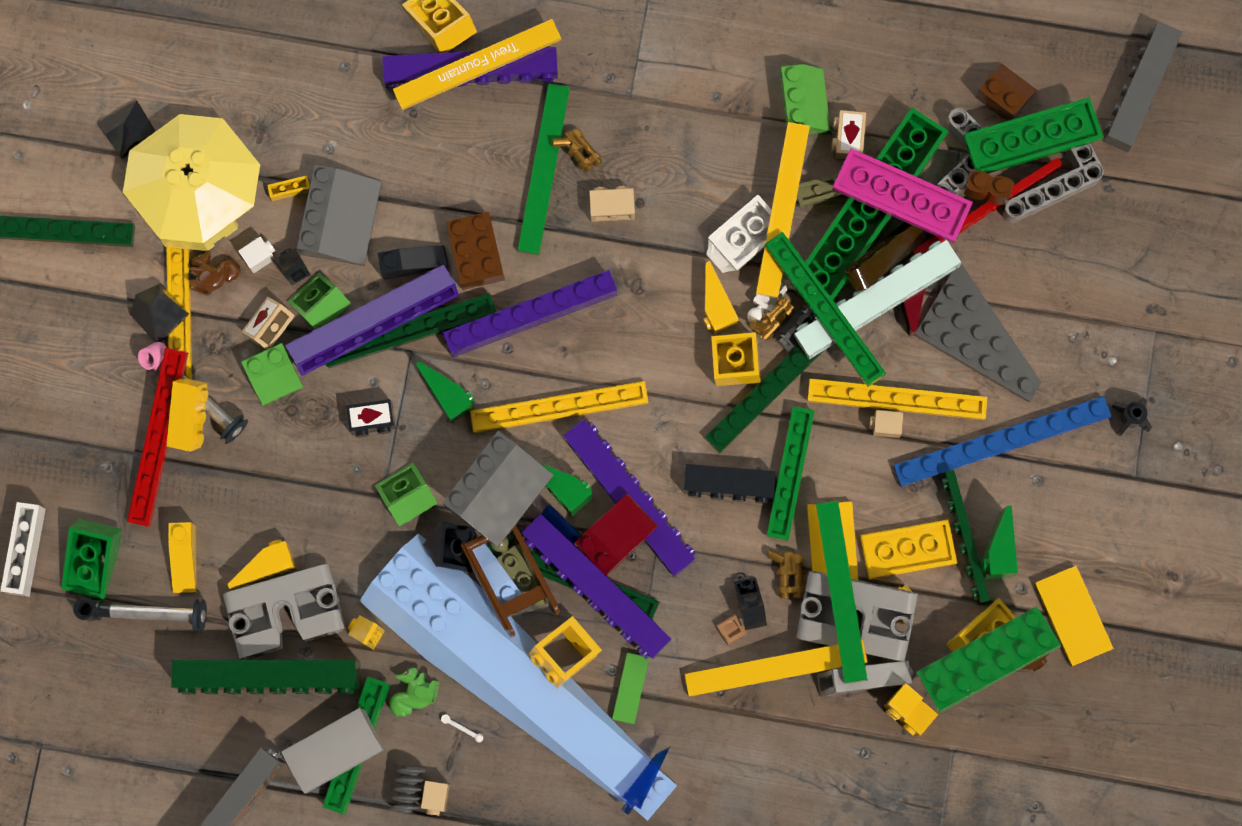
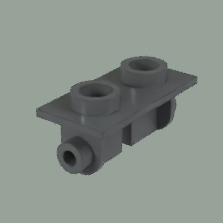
M800 306L773 337V340L790 353L798 344L795 339L796 329L806 322L811 324L816 321L813 316L814 313L809 308L805 309Z

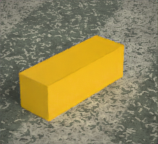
M308 176L267 185L272 201L309 193L310 181Z

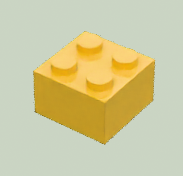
M756 332L711 336L716 386L761 382Z

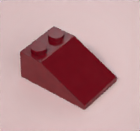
M626 494L593 524L575 544L606 576L616 570L658 525L629 494Z

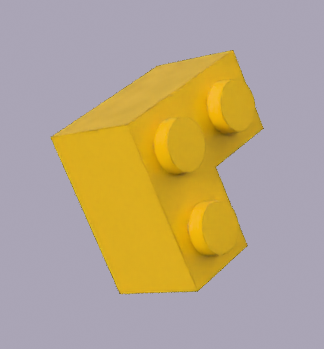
M906 683L901 685L884 705L887 709L885 713L894 721L900 720L905 724L903 729L911 736H914V734L920 736L938 716L934 710L922 701L923 697Z

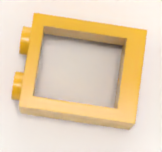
M572 616L535 645L528 655L532 663L539 667L546 675L547 680L558 689L595 659L602 649ZM562 633L584 657L566 673L544 650L545 646Z

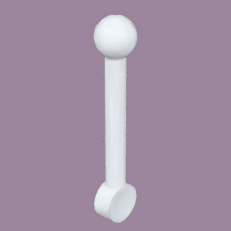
M446 714L441 717V721L444 724H451L474 737L476 742L483 741L482 734L470 731L451 720L450 716Z

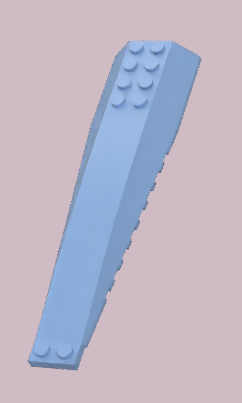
M418 533L397 552L376 576L360 599V602L426 660L622 803L631 806L648 821L677 785L660 771V768L572 678L558 689L554 684H551L543 671L532 663L528 655L534 646L537 645L530 635L509 616L508 619L515 632V636L510 638L502 627L483 588L463 571L436 567L423 546L426 539Z

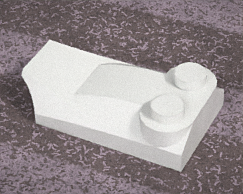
M759 195L754 197L708 237L706 255L722 273L738 271L765 248L764 244L766 243L772 210Z

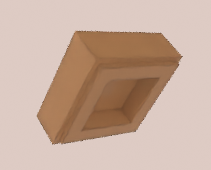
M736 614L716 625L728 645L747 634Z

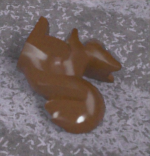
M209 250L204 254L194 257L192 260L194 267L190 268V271L197 278L196 280H189V284H191L190 289L207 296L212 291L222 287L225 281L231 282L236 280L241 272L240 265L236 261L228 258L221 260L216 267L209 265L211 260Z

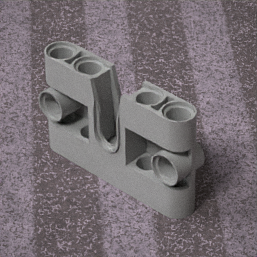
M329 564L319 565L223 594L229 618V627L233 633L239 660H246L283 649L282 623L279 616V611L283 607H289L292 620L302 639L306 642L346 630ZM327 594H332L333 602L329 605H324L323 597ZM245 619V628L237 630L236 623L238 620Z
M809 571L796 638L833 646L838 645L828 577L826 573ZM851 579L856 610L861 611L863 614L860 632L866 654L905 661L918 593ZM813 600L818 604L816 612H811L807 609L808 601ZM899 619L905 620L908 624L907 630H898L895 626L896 621Z

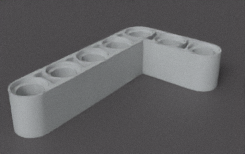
M961 108L952 110L946 122L948 130L965 147L963 135L982 129ZM959 117L962 120V124H955L952 118ZM970 156L965 157L936 186L958 195L965 188L970 172L974 171L967 164L971 162ZM952 177L961 178L962 184H955L952 181Z
M1091 144L1065 151L1074 170L1010 199L1002 211L1005 221L1009 223L1018 222L1096 185L1103 176L1104 170ZM1077 152H1084L1087 158H1079ZM1087 171H1094L1097 177H1089ZM1067 180H1074L1077 183V187L1069 186ZM1048 189H1055L1058 196H1051L1048 193ZM1028 198H1035L1038 201V205H1031ZM1009 207H1015V208H1017L1018 211H1019V214H1017V215L1011 214V213L1009 212V209H1008V208H1009Z

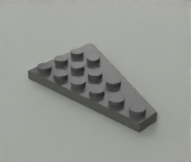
M961 264L959 268L952 271L914 336L1030 403L1041 385V381Z

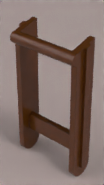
M516 525L510 533L538 587L503 604H500L472 551L490 541L481 535L460 545L502 627L510 638L515 636V632L508 617L543 599L547 601L555 616L560 614L558 604Z

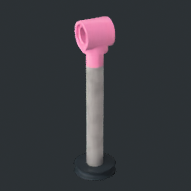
M155 342L141 349L138 353L140 365L148 370L160 371L166 346L161 342ZM208 397L205 404V412L224 429L220 439H225V444H228L244 430L248 424V419L243 420L244 415H240L233 420Z

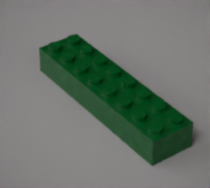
M172 660L171 688L177 689L178 693L187 695L196 694V690H201V693L211 695L218 694L219 690H224L223 693L234 695L241 694V690H246V693L264 694V690H269V693L286 694V690H292V693L309 694V690H315V693L332 694V690H338V693L354 694V690H360L361 663L357 660Z

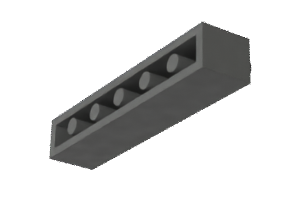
M1159 21L1154 28L1150 27L1145 37L1149 41L1146 47L1142 45L1137 55L1140 61L1138 65H1133L1129 73V77L1132 79L1129 84L1125 83L1120 96H1123L1121 104L1117 102L1113 109L1112 115L1115 116L1113 122H1108L1103 134H1106L1105 143L1126 152L1130 150L1182 31Z

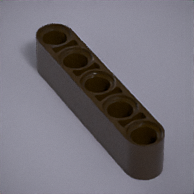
M907 222L901 224L845 270L854 291L858 292L869 287L926 241L931 234Z

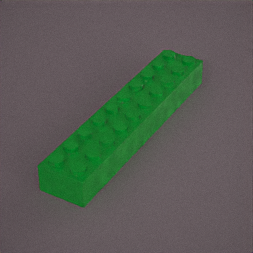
M912 107L877 157V160L919 178L945 140L948 130ZM853 198L848 199L805 262L833 301H835L849 280L845 270L870 250L892 217ZM791 283L789 291L803 299L794 287V285Z

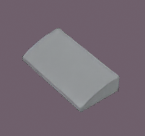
M359 708L283 750L282 754L300 788L307 794L379 754L384 749L366 710Z

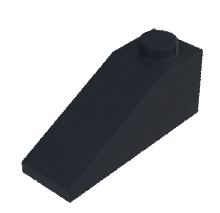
M444 245L400 248L377 253L381 275L384 280L431 271L442 265L445 268L448 267Z

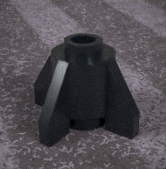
M1144 397L1139 402H1132L1129 405L1116 401L1111 407L1121 413V421L1123 422L1122 427L1117 432L1118 436H1121L1128 427L1135 428L1139 426L1147 432L1151 430L1152 426L1147 419L1148 413L1144 406L1147 400Z

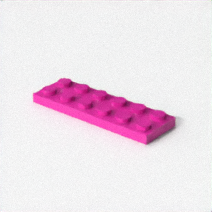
M852 148L832 190L952 243H955L973 203Z

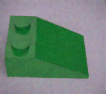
M541 464L554 475L545 488L572 518L592 501V488L584 479L579 481L575 476Z
M1012 505L1006 506L1000 511L982 561H979L982 573L984 574V580L1012 578L1018 574Z
M79 519L69 527L61 589L104 600L119 552L122 529Z

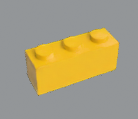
M187 378L173 381L167 447L189 452L201 448L204 441V434L202 432L203 424L206 420L205 404L208 399V383Z

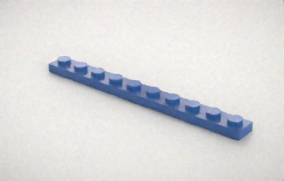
M1102 396L896 464L893 468L900 487L943 474L946 471L955 470L1109 419L1112 416L1106 400Z

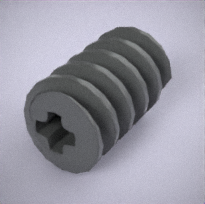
M403 766L404 768L396 770L402 777L395 779V782L401 786L393 788V791L398 793L399 796L392 797V800L398 804L391 806L390 809L397 812L415 814L412 811L420 809V806L415 804L414 801L421 800V796L415 793L423 790L417 783L424 781V778L419 776V773L426 772V769Z

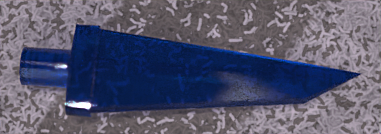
M670 747L656 753L628 790L624 792L622 798L627 800V802L621 809L622 812L629 815L634 806L639 809L642 808L643 802Z

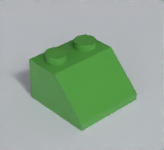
M320 272L287 301L314 330L332 322L351 305L342 292Z
M282 343L242 361L248 378L263 406L304 388Z
M414 463L375 485L399 526L410 522L414 517L431 509L432 506L438 503Z

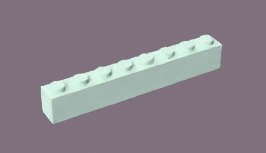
M946 240L942 243L940 241L935 242L925 254L922 255L920 252L910 258V263L905 266L902 264L896 266L891 270L892 274L886 278L881 276L873 283V286L855 292L853 294L854 297L846 301V299L838 302L836 305L854 330L860 329L959 268L961 261ZM815 317L816 321L811 324L806 322L799 326L795 333V339L808 359L813 358L835 344L817 317Z

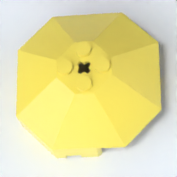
M179 114L129 151L123 194L164 247L208 251L222 237L226 238L238 229L236 219L254 207L260 163L223 118ZM189 164L193 172L185 175L181 169Z

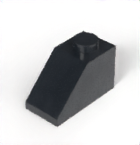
M296 248L286 249L280 253V257L276 258L291 285L311 276Z

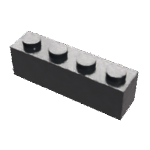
M686 464L684 493L688 494L690 498H701V495H709L710 499L724 500V497H733L732 501L746 502V499H755V503L768 504V501H773L776 471Z

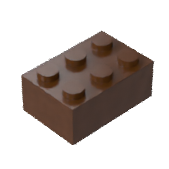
M489 212L446 221L462 290L505 281Z

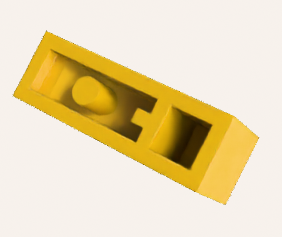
M708 261L705 265V318L703 322L707 330H712L713 334L716 335L737 325L739 319L711 262Z
M191 522L169 523V555L173 593L196 592V525Z
M281 539L268 543L269 547L262 549L228 583L229 589L236 590L297 569L289 543L286 541L282 542Z
M360 615L357 619L354 618L348 626L350 631L348 635L373 650L385 632L379 625Z

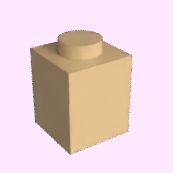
M876 410L874 416H870L869 429H873L872 436L900 438L902 434L903 413Z
M425 781L421 808L426 809V814L439 816L440 811L446 812L449 784Z

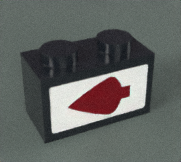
M391 399L346 405L349 432L352 435H356L357 438L367 437L371 432L388 434L391 433V429H396Z

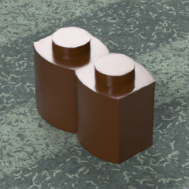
M971 171L963 194L971 199H986L992 204L1005 205L1011 197L1014 182L1003 176L992 177L982 171Z

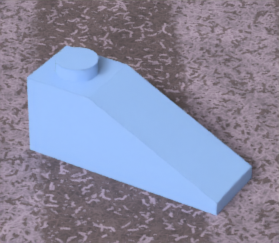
M486 544L472 550L500 604L522 594Z

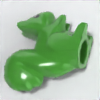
M414 667L407 669L401 675H396L398 680L408 684L407 692H397L390 699V710L395 716L406 717V715L412 713V709H422L436 701L440 682L432 680L430 683H426V674L421 673L418 677V670Z

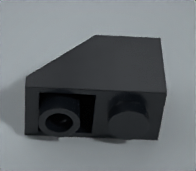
M756 577L734 581L745 630L767 626L764 603Z

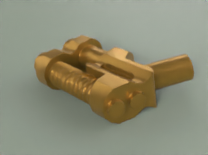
M580 129L566 132L563 138L551 139L552 147L567 146L569 149L568 155L576 159L581 171L585 170L588 173L593 169V164L595 167H598L603 162L600 159L602 156L591 147L590 143L583 137L584 134ZM584 149L589 158H585L580 151Z
M785 296L783 299L779 298L771 312H766L763 315L761 322L755 320L750 322V328L754 329L759 334V337L770 340L774 336V331L787 318L793 315L795 308Z
M770 550L767 558L780 563V569L776 571L777 575H779L780 587L777 588V594H780V599H788L789 594H793V598H802V593H804V587H802V555L795 554L794 552H785L782 555ZM788 575H794V587H789Z

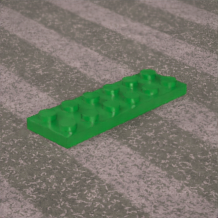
M1090 97L963 135L974 171H982L987 174L1098 142L1104 138Z
M1036 606L916 673L938 712L941 713L1061 647V644Z

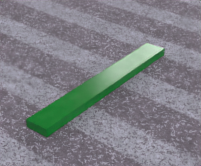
M548 84L518 252L540 256L559 147H552L551 139L562 137L570 87Z
M781 232L764 245L866 386L869 387L886 375L885 370L786 235Z
M839 502L816 504L844 682L849 684L868 681Z

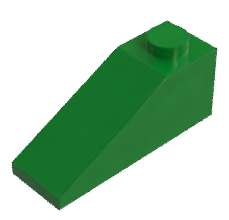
M420 361L416 363L417 368L451 423L474 410L472 403L475 400L469 390L464 392L461 386Z

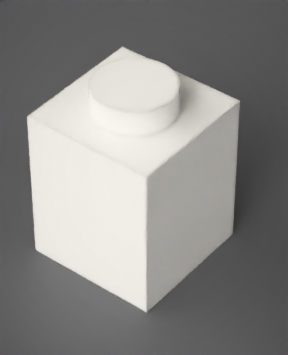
M261 237L239 250V253L253 274L275 260L272 254L275 249L268 240L264 242Z

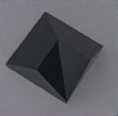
M137 100L99 122L121 159L129 155L131 149L156 132Z
M160 283L135 295L130 315L154 342L162 343L189 313Z
M439 522L423 544L436 567L472 572V567L460 545L475 539L476 530L469 526Z

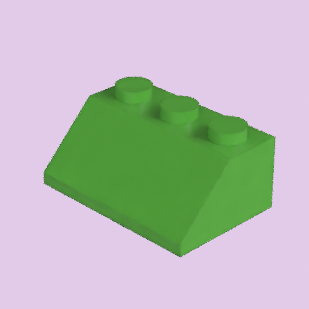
M804 64L782 66L780 81L786 129L788 122L810 126L808 135L831 132L823 69Z

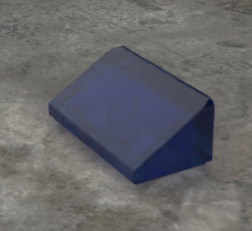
M548 505L541 515L575 546V542L581 537V534L551 505Z

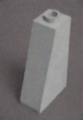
M909 661L867 665L865 667L868 681L849 684L844 682L842 669L817 674L820 697L895 687L905 683L911 684L913 670L909 665Z

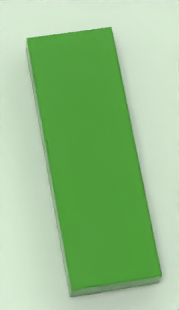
M627 653L612 720L635 724L649 657L645 659L640 655Z

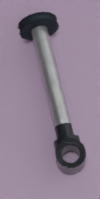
M86 597L78 599L73 606L75 616L88 622L101 620L102 617L192 622L194 633L198 629L201 633L204 631L207 618V606L204 599L202 602L196 599L193 609L103 604L102 600H93ZM90 604L91 612L88 615H84L83 609L85 605Z

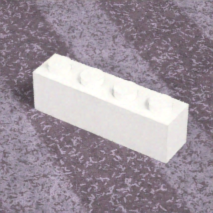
M19 502L16 504L1 592L30 597L46 510L40 505Z

